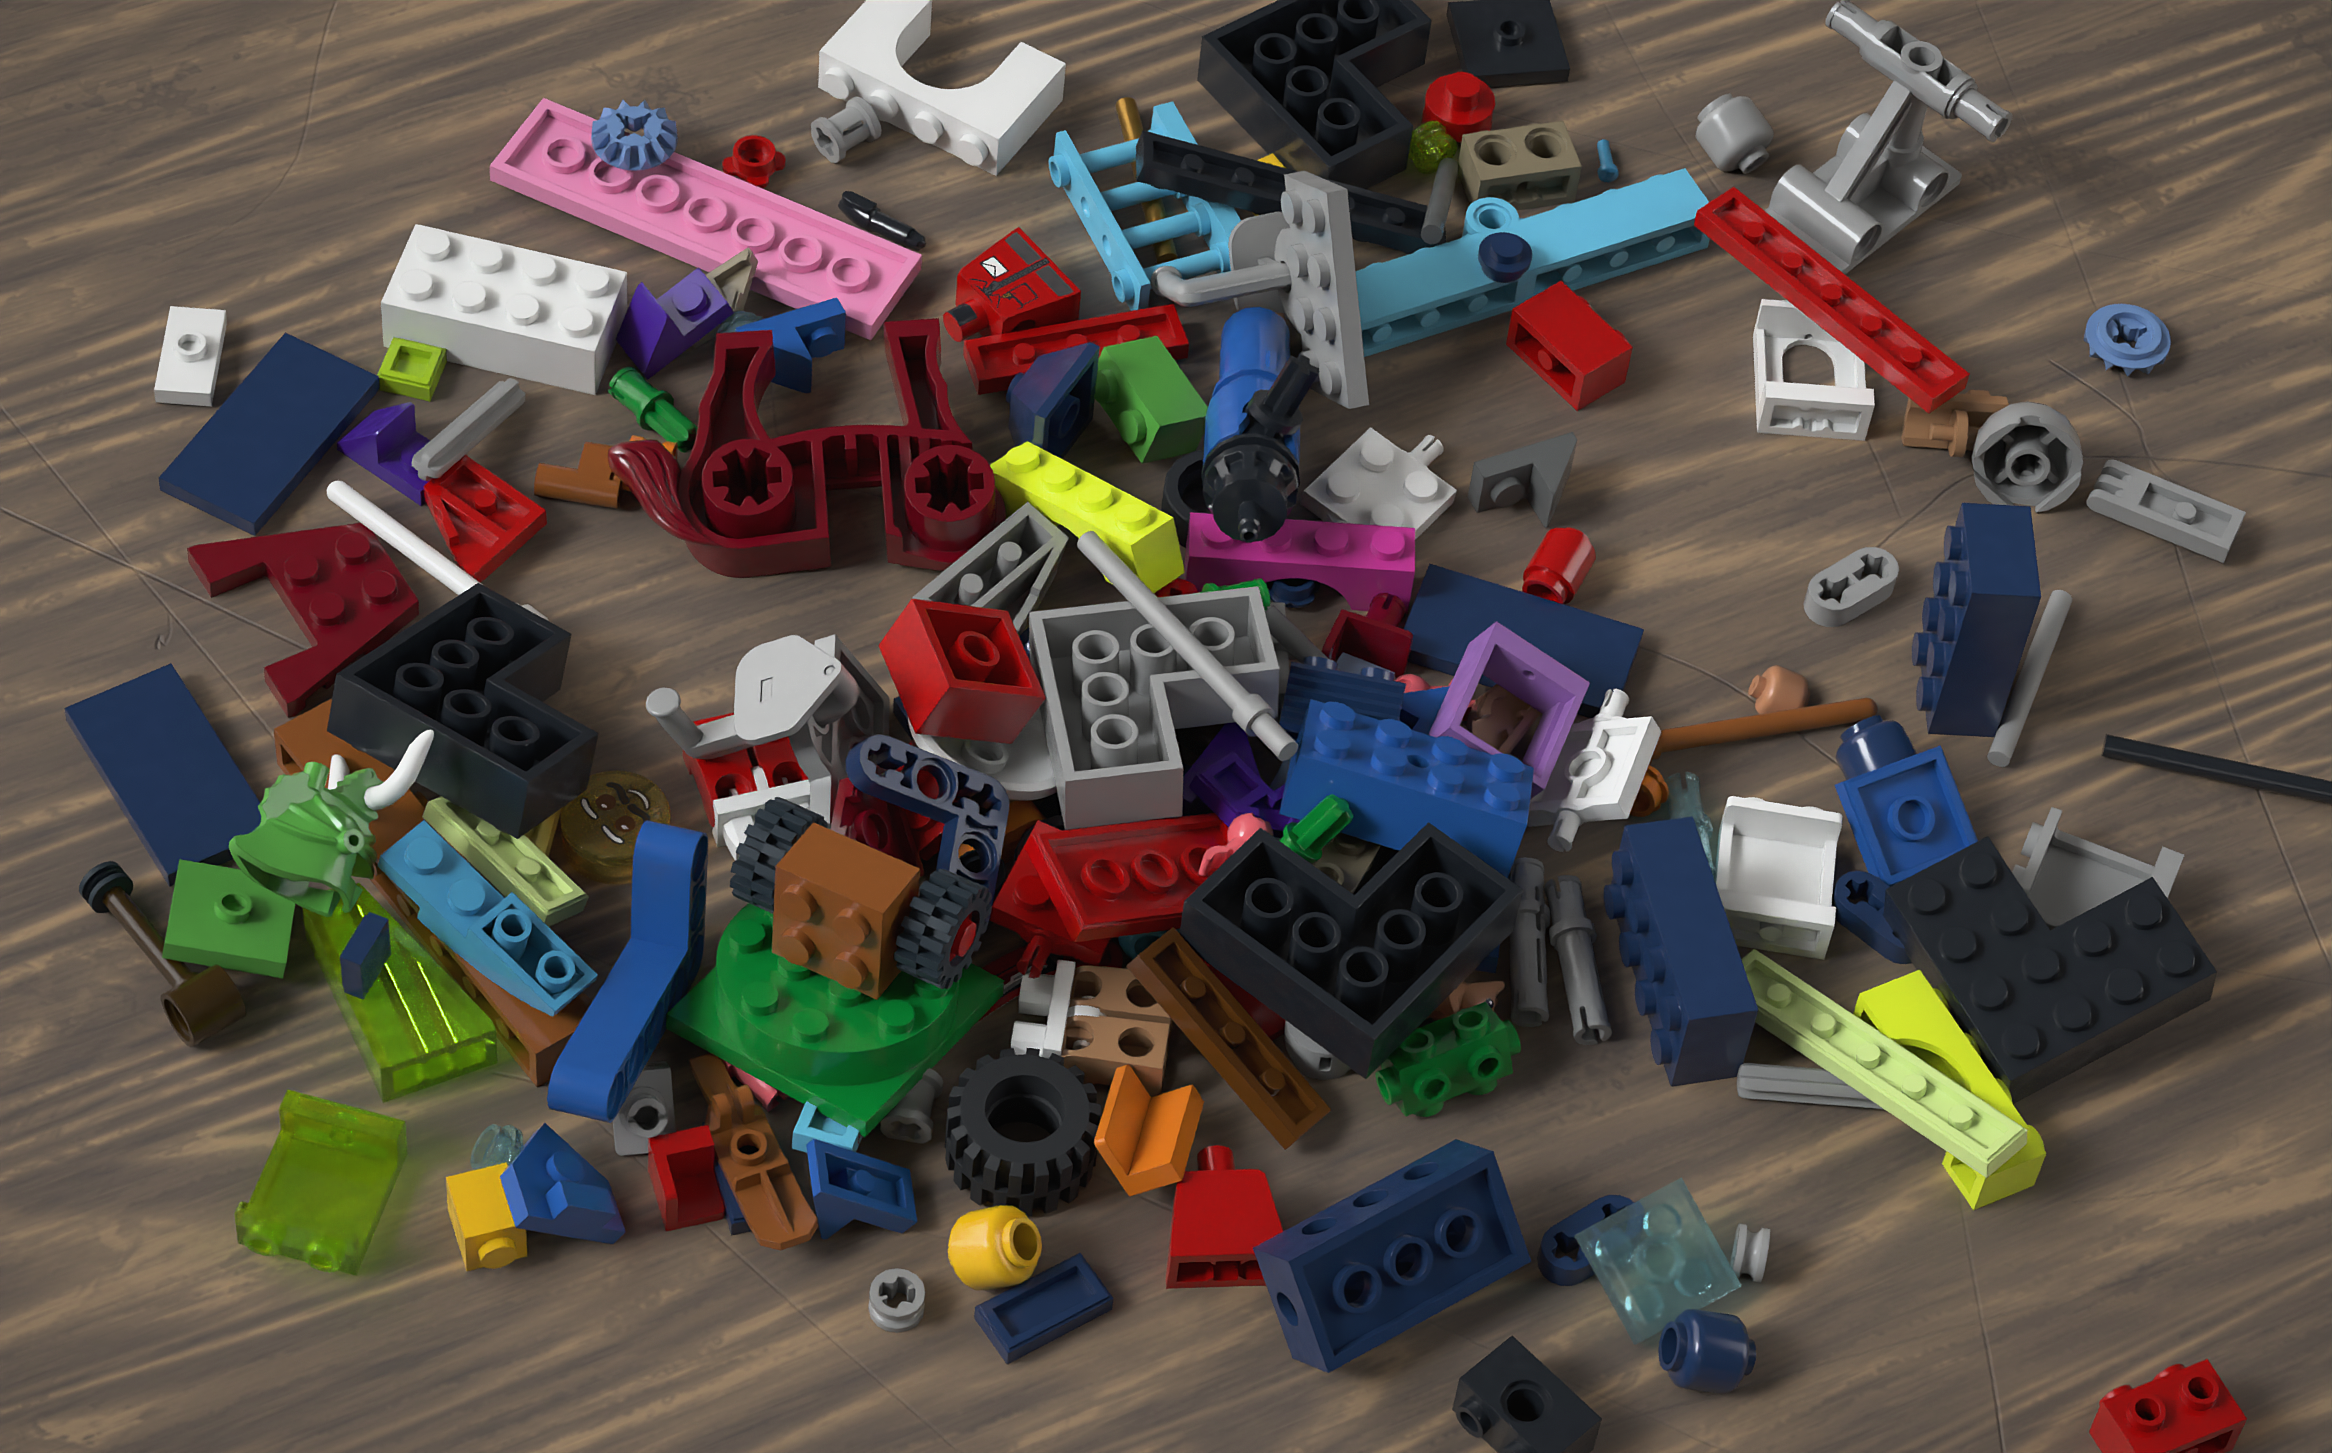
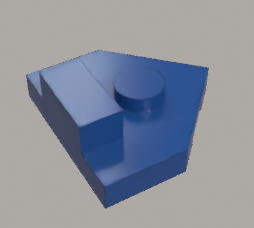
M546 1123L532 1134L523 1146L524 1148L500 1175L516 1228L607 1244H614L626 1232L609 1181Z

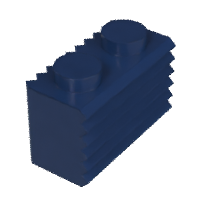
M1315 656L1305 657L1303 664L1291 662L1279 725L1297 741L1310 699L1322 703H1342L1353 709L1355 713L1378 720L1394 719L1399 721L1406 683L1394 681L1395 674L1384 669L1366 667L1361 669L1360 674L1337 670L1338 664L1333 660Z

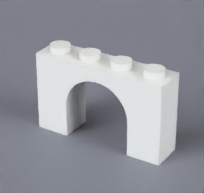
M866 0L819 51L818 88L828 92L833 97L846 102L854 97H861L870 104L879 120L886 121L917 136L923 142L933 144L961 158L966 163L977 166L995 176L998 175L1062 102L1066 63L1023 42L1019 43L993 74L976 85L961 89H941L915 80L904 71L902 66L930 36L932 0Z

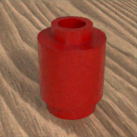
M1571 527L1550 529L1523 573L1524 584L1522 591L1557 603H1570L1596 560V552L1589 538L1580 530Z

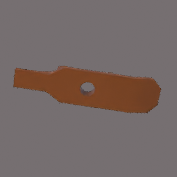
M712 1053L690 1059L689 1066L708 1104L705 1125H709L714 1142V1154L743 1216L760 1246L781 1251L810 1241L818 1227V1219L803 1196L789 1162L785 1158L769 1125L766 1113L763 1112L760 1106L754 1103L749 1086L746 1084L736 1087L722 1059ZM751 1145L758 1148L759 1151L747 1155L741 1153L739 1149L743 1146Z

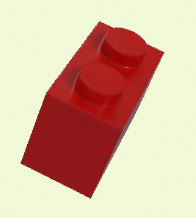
M1562 281L1557 282L1512 309L1506 345L1576 411L1625 383L1633 347L1619 330L1613 329L1592 310L1590 304L1583 297L1577 296Z

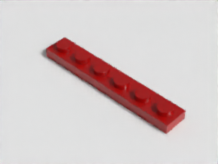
M1732 187L1697 210L1694 222L1696 228L1927 413L1930 414L1966 388L1970 373L1737 188Z

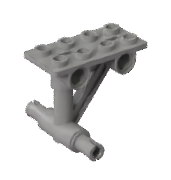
M1841 0L1840 3H1835L1831 8L1825 25L1859 47V53L1863 61L1892 80L1893 83L1872 116L1868 113H1863L1851 122L1842 135L1837 153L1833 158L1813 173L1802 165H1795L1790 168L1777 183L1771 196L1770 205L1764 211L1842 273L1847 274L1960 184L1962 174L1923 146L1924 136L1921 129L1927 107H1930L1945 119L1960 118L1984 135L1990 142H1995L1997 137L2000 138L2006 132L2013 115L1978 92V86L1974 78L1945 59L1936 46L1918 40L1891 20H1881L1878 22L1854 5L1851 0Z

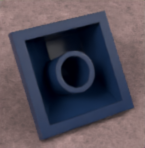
M1089 342L1038 356L1025 374L1019 372L1013 378L1006 394V402L1010 403L1009 430L1015 447L1028 441L1061 459L1064 458L1093 419L1100 346Z

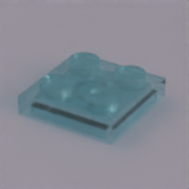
M1682 1177L1575 1235L1577 1242L1634 1345L1663 1330L1667 1323L1670 1321L1674 1322L1676 1317L1686 1309L1699 1310L1742 1286Z

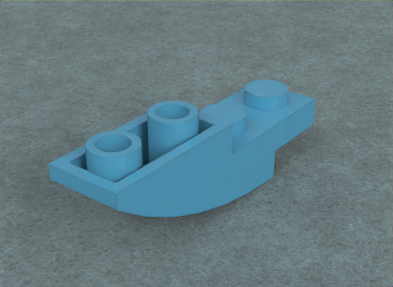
M425 820L380 855L378 867L420 907L417 919L481 974L521 1001L554 1017L596 981L598 974L513 892L504 898Z

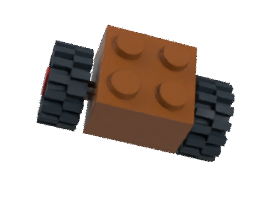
M775 797V800H768L765 803V809L760 808L754 815L755 824H748L744 832L747 836L744 844L739 843L736 853L739 854V859L732 863L731 872L735 873V875L730 879V887L733 888V896L773 914L772 953L785 958L793 964L801 965L835 980L846 988L862 992L876 1000L879 999L901 971L941 989H949L952 987L953 981L957 983L960 980L962 968H969L972 963L971 955L973 951L978 952L982 943L978 940L981 933L986 932L989 923L985 919L991 914L992 905L989 902L992 899V895L988 892L989 889L946 869H939V872L934 871L930 875L929 882H923L920 886V896L918 897L919 868L828 829L824 816L781 797Z

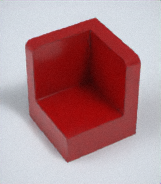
M709 1125L648 1138V1172L665 1231L722 1220L725 1216V1207L714 1173V1142Z

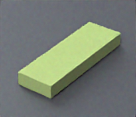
M442 796L427 803L422 817L505 897L513 892L548 927L584 910L589 896L525 835L516 839L507 833L501 832L493 825L460 806L450 803L451 801Z

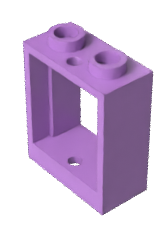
M1496 621L1468 644L1428 735L1433 737H1453L1462 741L1469 748L1492 755L1501 753L1459 726L1483 674L1543 714L1522 761L1523 764L1534 767L1531 800L1545 789L1590 682Z

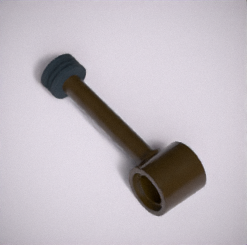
M113 861L101 863L92 868L83 877L79 885L81 896L95 912H111L173 987L161 994V1003L174 1031L187 1046L193 1047L246 1016L243 999L236 985L222 967L215 964L200 973L191 972L182 961L162 958L165 939L130 898L133 890V881L118 863Z

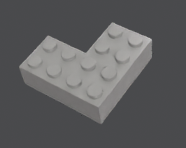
M1259 586L1158 597L1249 694L1260 695L1275 711V718L1278 717L1279 665ZM1129 601L1029 612L1030 663L1046 697L1040 706V712L1065 830L1182 816L1183 764L1174 729L1235 722L1232 717L1233 710Z

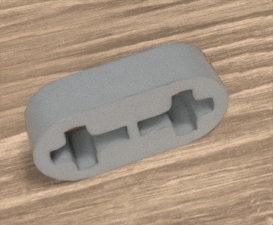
M1865 547L1853 552L1819 572L1810 580L1803 604L1805 613L1813 622L1825 627H1838L1848 623L1892 595L1899 573L1897 560L1886 550L1877 547ZM1864 571L1868 576L1860 580ZM1842 594V597H1841V600H1840V603H1839V602H1838L1837 600H1835L1834 598H1836V597H1838L1839 595ZM1821 595L1828 600L1824 601L1821 598Z

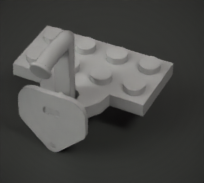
M1307 171L1285 174L1286 191L1281 195L1282 212L1246 218L1240 221L1232 230L1228 243L1231 271L1189 280L1182 279L1181 273L1172 266L1165 265L1153 272L1151 276L1153 291L1157 295L1166 297L1184 307H1193L1234 298L1237 311L1250 307H1262L1275 313H1284L1285 319H1289L1292 326L1301 334L1303 352H1300L1299 355L1308 357L1310 364L1319 368L1320 372L1310 389L1348 409L1369 405L1348 192L1346 188Z
M836 634L815 640V645L798 635H790L761 644L750 650L742 658L736 670L734 715L696 726L681 709L680 695L676 690L664 687L651 692L646 700L647 711L657 719L664 730L692 758L713 759L789 736L797 761L810 783V806L806 809L824 816L828 829L831 828L839 780L848 777L846 758L849 751L870 736L877 734L889 736L890 697ZM875 754L870 755L868 760L877 765V756Z

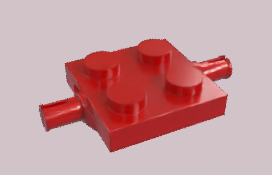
M1037 820L1026 843L1032 834L1062 830ZM1023 847L992 906L989 919L994 923L1015 931L1029 943L1017 963L1018 971L1025 976L1031 962L1035 958L1028 978H1038L1050 953L1072 956L1092 966H1099L1113 937L1073 943L1028 853Z

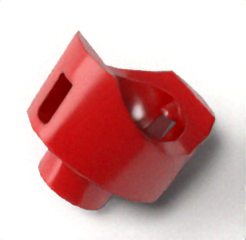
M1456 72L1437 78L1429 85L1425 94V107L1421 119L1422 132L1427 137L1462 142L1463 134L1477 133L1485 130L1491 131L1492 117L1496 105L1494 93L1486 83L1467 72Z

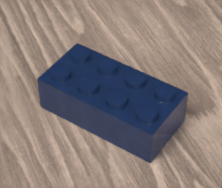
M1962 503L1955 526L1948 525L1945 531L1944 562H1936L1934 567L1933 598L1926 597L1924 600L1922 612L1923 632H1915L1913 637L1912 663L1914 666H1921L1922 677H1919L1917 683L1916 705L1918 711H1926L1928 734L1995 737L2041 599L2031 506Z
M1691 816L1625 825L1620 848L1613 851L1612 854L1613 877L1611 884L1604 887V905L1609 919H1617L1621 932L1619 936V950L1622 962L1626 968L1632 967L1636 978L1635 1001L1637 1009L1641 1016L1648 1015L1652 1027L1650 1044L1654 1061L1657 1065L1664 1064L1671 1087L1737 1077L1740 1065L1744 1062L1758 1014V1007L1694 818Z

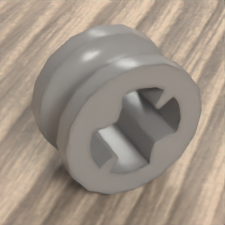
M1738 1224L1731 1255L1730 1278L1738 1279L1741 1274L1747 1273L1752 1276L1753 1282L1761 1283L1769 1249V1228L1762 1227L1759 1232L1753 1233L1748 1230L1747 1224Z
M899 1268L885 1270L877 1275L871 1283L869 1291L868 1310L873 1322L883 1330L895 1333L908 1331L917 1326L923 1318L926 1292L923 1282L916 1274ZM896 1293L907 1295V1301H902L897 1308L887 1306V1300H892Z

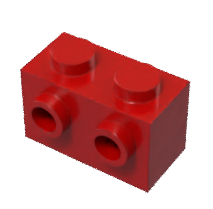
M2205 1359L2188 1367H2185L2183 1364L2169 1366L2157 1374L2152 1381L2136 1388H2132L2131 1385H2122L2113 1389L2100 1400V1407L2089 1433L2102 1453H2226L2233 1450L2247 1418L2209 1360Z

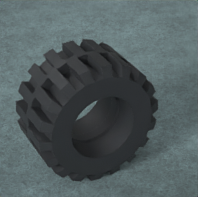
M1014 1048L1000 1050L999 1059L994 1060L990 1055L978 1059L976 1071L966 1068L959 1076V1086H953L947 1109L945 1160L948 1170H954L953 1181L960 1190L971 1188L970 1199L981 1206L986 1201L993 1203V1207L999 1205L1014 1206L1023 1211L1027 1217L1032 1216L1034 1208L1041 1207L1043 1212L1047 1214L1057 1210L1059 1199L1068 1204L1078 1197L1079 1186L1086 1187L1092 1178L1093 1167L1096 1166L1097 1148L1095 1147L1094 1139L1102 1116L1101 1104H1096L1097 1091L1093 1084H1083L1085 1073L1076 1065L1069 1069L1065 1068V1058L1054 1053L1051 1054L1049 1059L1040 1057V1049L1027 1048L1026 1054L1015 1055ZM1010 1122H1028L1042 1127L1051 1135L1035 1142H1017L1003 1137L994 1129Z

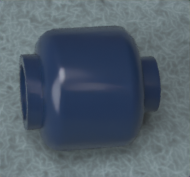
M1876 715L1856 723L1841 734L1840 738L1843 743L1836 752V761L1846 780L1916 755L1917 752L1900 723L1894 720L1883 721L1880 715Z
M1686 1309L1676 1317L1674 1322L1670 1321L1665 1325L1659 1341L1660 1366L1663 1370L1668 1371L1670 1379L1677 1387L1728 1394L1738 1387L1744 1376L1752 1372L1756 1361L1755 1342L1748 1337L1746 1326L1740 1318L1731 1314Z

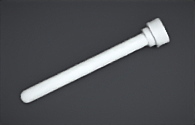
M334 481L328 486L327 496L333 503L456 594L460 595L475 584L480 583L343 481ZM529 604L522 605V607L548 621L547 617Z

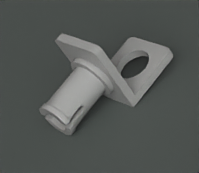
M666 1061L647 1062L613 1120L615 1151L620 1156L648 1153V1138L676 1132L671 1068Z

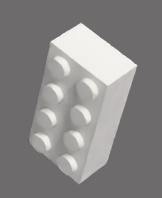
M415 224L381 301L383 345L389 348L393 337L441 347L447 349L448 362L596 395L617 343L615 340L627 312V272Z

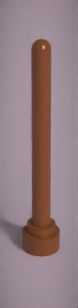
M1860 698L1661 730L1649 765H1651L1652 760L1659 759L1661 753L1859 722L1876 716L1878 706L1871 698Z

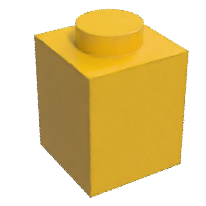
M507 1162L446 1177L448 1212L466 1271L483 1267L489 1269L501 1268L512 1263L515 1259L527 1257L526 1230L515 1227L500 1179V1175L508 1166Z

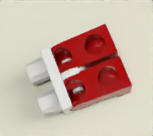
M734 713L701 719L693 722L696 726L704 723H708L714 720L734 715ZM789 736L707 760L692 758L683 750V759L688 773L694 776L707 819L713 828L712 834L716 846L727 845L735 861L739 859V854L736 853L739 843L744 844L747 836L744 832L748 824H755L754 815L760 808L765 809V803L768 800H775V797H781L804 808L810 806V783L797 761Z

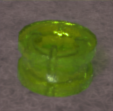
M1429 121L1420 125L1412 132L1408 158L1414 161L1415 167L1419 172L1431 174L1437 171L1439 162L1442 159L1454 157L1458 145L1455 139L1447 134L1446 128L1442 123Z

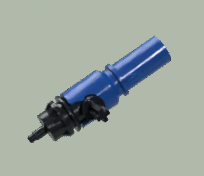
M1262 307L1244 308L1235 312L1224 324L1221 333L1219 381L1215 385L1205 417L1204 458L1201 471L1205 503L1213 514L1214 521L1226 535L1232 539L1247 543L1262 541L1275 535L1284 525L1286 517L1296 504L1300 486V425L1303 421L1302 413L1298 407L1320 372L1319 368L1310 364L1308 357L1300 354L1296 358L1290 355L1289 327L1277 313Z

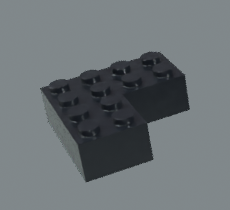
M1277 0L1202 36L1197 81L1268 155L1273 153L1287 169L1299 172L1307 171L1321 178L1368 189L1407 169L1413 125L1377 87L1425 64L1432 20L1412 0Z
M480 583L475 584L337 673L327 726L329 733L394 770L398 767L409 745L424 731L433 730V741L415 781L451 801L450 803L460 806L493 825L499 831L507 833L516 839L522 837L587 790L599 734L543 703V701L561 689L572 634Z
M1428 822L1381 870L1353 895L1260 828L1184 901L1179 934L1200 958L1363 1078L1367 1079L1514 930L1523 889Z
M1987 836L1887 888L1885 892L1883 916L1894 931L1893 934L1905 947L1906 954L1916 970H1921L1932 988H1937L1942 992L1948 1003L1950 1014L1963 1033H1968L1976 1041L1981 1059L1994 1078L2000 1079L2007 1086L2013 1104L2211 1000L2217 971L2153 877L2050 930Z

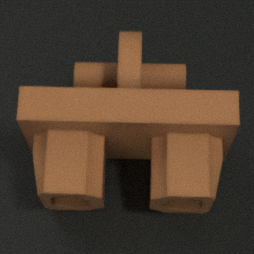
M1969 390L1966 394L1955 395L1930 414L1908 397L1901 436L1903 446L1948 449L1950 457L1962 458L1966 450H1973L1978 430L1995 412L2009 405L2007 397L1991 396L1989 391Z

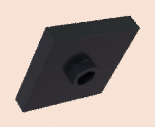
M1471 0L1448 2L1446 16L1462 72L1473 74L1489 87L1568 82L1570 66L1550 0Z

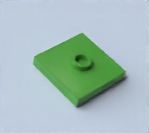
M179 859L162 958L206 966L217 964L224 969L283 978L295 903L253 882L240 869Z

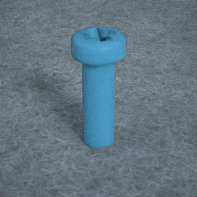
M1602 139L1597 143L1600 161L1597 173L1601 181L1612 182L1618 178L1619 171L1618 167L1613 164L1609 141Z

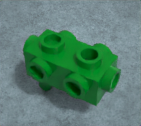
M1485 1001L1415 1029L1381 1064V1070L1375 1073L1376 1083L1384 1101L1388 1105L1395 1103L1405 1117L1411 1114L1420 1117L1432 1116L1442 1110L1444 1101L1466 1092L1472 1095H1483L1493 1091L1498 1084V1079L1513 1074L1511 1056L1521 1052V1044L1512 1023L1507 1019L1501 1021Z

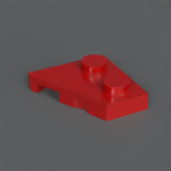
M464 455L442 476L432 478L424 485L425 501L456 565L480 583L547 524L546 510L467 455Z

